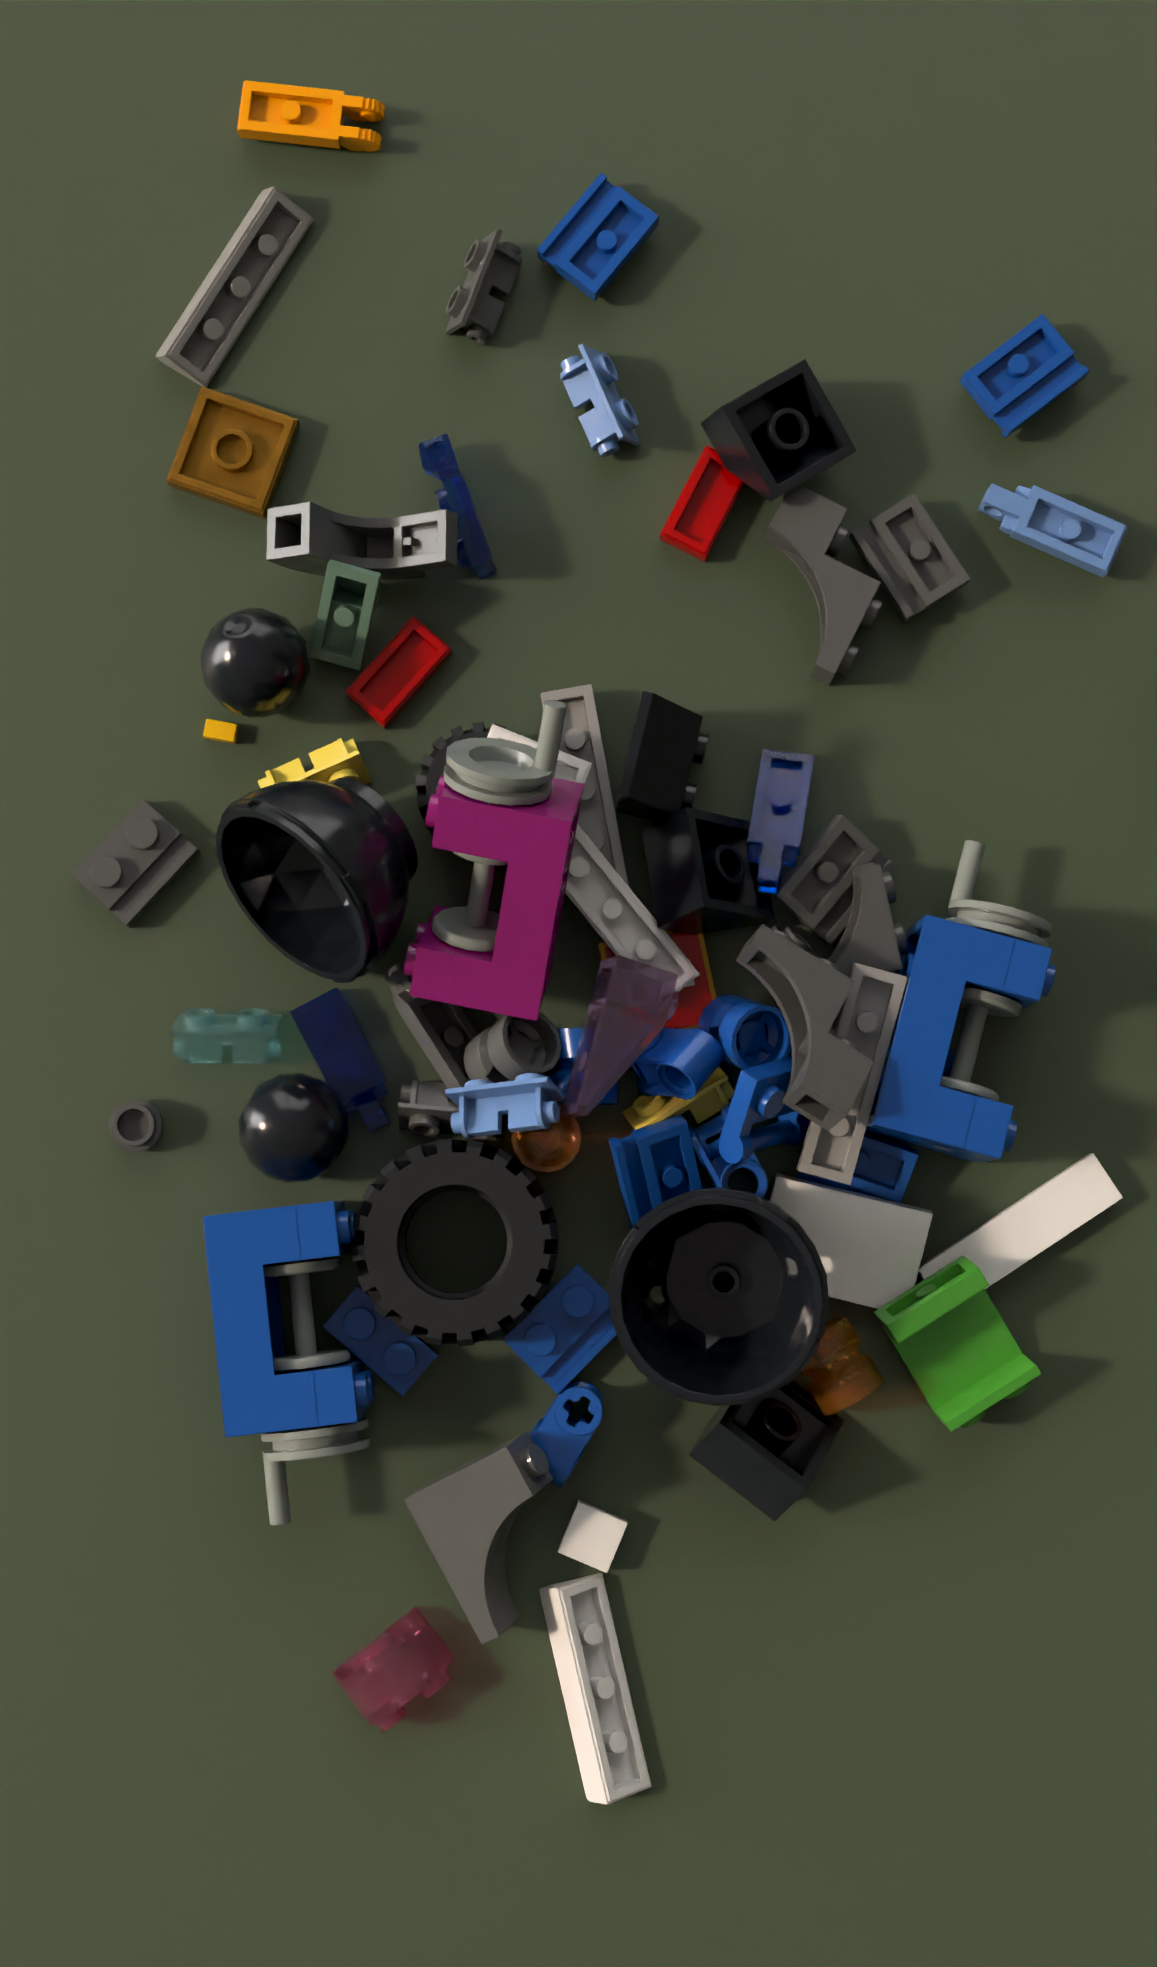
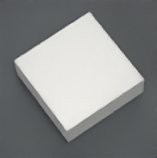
M578 1500L558 1547V1553L607 1573L628 1521Z

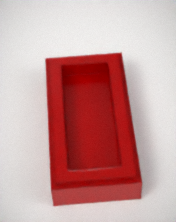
M707 445L705 446L659 537V540L703 562L706 561L745 485L742 480L725 468L715 449Z
M412 616L345 691V694L381 727L386 729L453 654V650L416 617Z

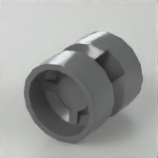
M541 1012L537 1021L506 1015L493 1026L472 1038L468 1043L463 1058L465 1071L470 1080L483 1079L494 1083L514 1081L516 1076L525 1073L543 1075L554 1068L560 1059L561 1042L559 1033L553 1022Z

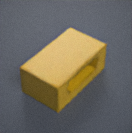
M206 719L203 737L205 739L235 744L239 726L233 723Z

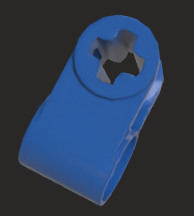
M653 1025L643 1026L628 1033L620 1041L617 1050L623 1061L630 1062L638 1076L636 1085L642 1095L671 1096L685 1100L692 1099L724 1060V1052L719 1042L709 1033L697 1028L674 1029L658 1028Z
M730 1105L722 1107L721 1115L695 1129L688 1126L695 1157L702 1169L709 1175L715 1188H728L727 1183L730 1174L737 1170H746L756 1179L757 1189L755 1194L761 1197L765 1195L768 1180L754 1152L749 1159L731 1164L726 1162L719 1152V1139L706 1144V1141L721 1134Z
M587 1381L568 1383L557 1395L543 1419H539L529 1434L532 1441L541 1447L547 1457L549 1472L553 1477V1480L550 1482L559 1488L563 1486L585 1451L586 1444L599 1426L603 1416V1397L600 1390ZM582 1396L590 1400L588 1410L592 1415L589 1417L582 1413L577 1419L571 1418L569 1416L571 1406L566 1401L570 1399L577 1402Z

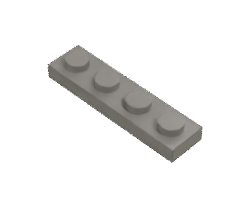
M592 684L540 693L542 709L546 700H557L567 705L559 750L592 763L584 783L578 825L628 885Z
M854 962L849 978L855 982L840 1009L833 1036L853 1042L858 1046L862 1054L875 1062L847 1116L829 1131L813 1121H809L797 1165L799 1172L851 1185L908 979L906 976Z

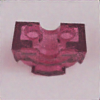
M414 1606L387 1627L371 1643L359 1649L332 1670L331 1674L369 1725L376 1724L383 1733L393 1727L408 1713L404 1705L421 1692L424 1698L427 1699L439 1691L451 1679L445 1669L450 1665L454 1656L419 1609Z

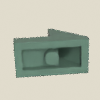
M329 560L309 657L360 671L364 662L373 615L381 599V573Z

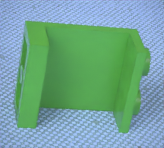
M964 1255L873 1312L934 1414L951 1432L958 1427L965 1428L975 1424L984 1416L986 1409L1002 1399H1011L1022 1394L1029 1387L1030 1381L1041 1375L1037 1365L1022 1353L988 1296L985 1288L989 1284L981 1270Z

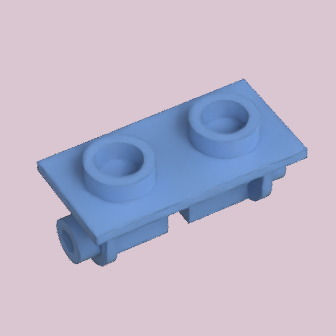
M583 343L578 345L583 359H580L578 355H574L563 360L560 364L563 370L560 373V378L574 408L579 409L590 402L594 405L593 409L578 417L592 450L599 451L601 457H608L620 449L617 443L620 440L638 446L641 443L634 429L639 425L638 418L631 404L625 398H620L614 384L618 380V373L613 362L605 352L600 353Z
M537 1073L520 1074L515 1077L514 1081L498 1083L483 1079L470 1080L465 1083L464 1087L445 1089V1094L459 1107V1112L452 1113L451 1115L452 1131L454 1134H462L464 1138L502 1134V1115L508 1114V1130L511 1133L549 1129L551 1123L559 1122L560 1119L557 1102L565 1101V1095L548 1077Z

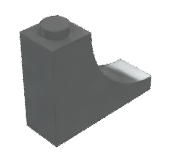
M528 1431L426 1482L404 1499L482 1645L499 1637L520 1617L514 1606L506 1577L507 1540L513 1521L525 1501L553 1480L544 1451L532 1441Z

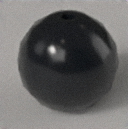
M246 608L222 618L210 630L201 653V668L207 688L224 708L247 717L264 718L278 714L290 707L301 695L310 672L307 645L304 638L286 617L262 608Z
M303 1073L279 1074L259 1084L238 1121L240 1144L249 1162L265 1176L285 1183L310 1181L328 1172L341 1154L349 1136L348 1114L338 1093L323 1080Z

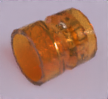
M558 1105L560 1111L559 1122L551 1123L549 1129L512 1133L511 1141L514 1153L522 1164L535 1172L553 1173L561 1171L573 1162L579 1152L581 1142L579 1124L571 1112Z
M846 1315L826 1323L825 1332L818 1349L803 1372H800L802 1376L812 1377L813 1382L809 1390L825 1416L834 1414L858 1402L884 1383L871 1357L867 1354L858 1353L857 1349L861 1340Z

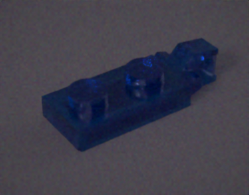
M445 433L419 443V452L425 473L439 479L443 485L442 489L435 491L441 510L448 509L458 514L460 536H457V556L462 568L471 565L479 580L496 574L497 567L448 434Z
M769 749L762 750L747 839L749 850L748 862L760 863L757 881L759 882L758 892L779 893L783 866L796 867L797 856H800L815 755Z
M336 987L290 1011L328 1086L338 1093L347 1114L349 1115L358 1110L369 1131L372 1133L389 1125L391 1122L379 1101V1098L389 1093L384 1083L387 1080L339 989Z

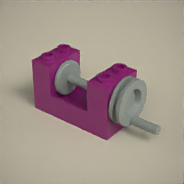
M546 700L544 702L537 749L526 744L496 738H467L455 741L447 747V764L444 766L443 775L440 776L436 794L432 793L430 796L425 825L434 828L433 848L452 851L454 854L474 862L467 906L448 908L435 905L428 923L419 922L415 941L409 944L404 965V974L412 976L410 996L533 1021L538 1020L551 977L584 790V783L554 778L567 707L565 703L557 700ZM508 865L500 914L488 910L495 866Z

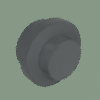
M130 1099L118 1105L113 1111L109 1121V1131L114 1142L122 1149L141 1152L151 1148L158 1142L163 1131V1119L159 1110L152 1103L142 1099Z

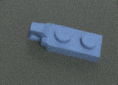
M992 483L986 490L978 508V511L998 521H1002L999 530L1010 534L1009 537L1102 578L1108 574L1128 528L1120 522L1035 485L1031 489L1018 485L1013 493Z

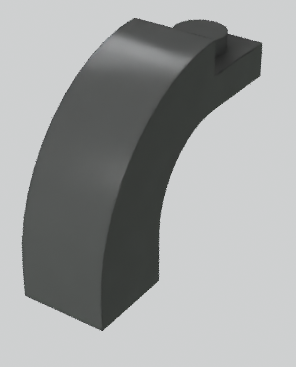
M311 501L268 508L266 560L292 570L325 576L327 564L331 559L381 573V580L425 577V570L457 566L458 514L448 509L399 517H358L331 511Z

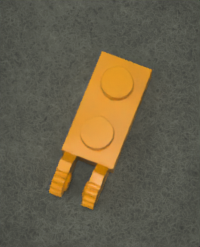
M245 80L242 87L237 132L239 138L336 149H340L341 145L351 151L373 153L380 150L382 136L377 131H372V129L343 126L344 115L355 121L381 122L384 119L385 106L384 103L375 99L345 95L344 91Z

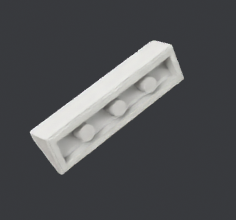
M597 1573L540 1588L539 1594L587 1800L608 1805L652 1787L603 1574Z

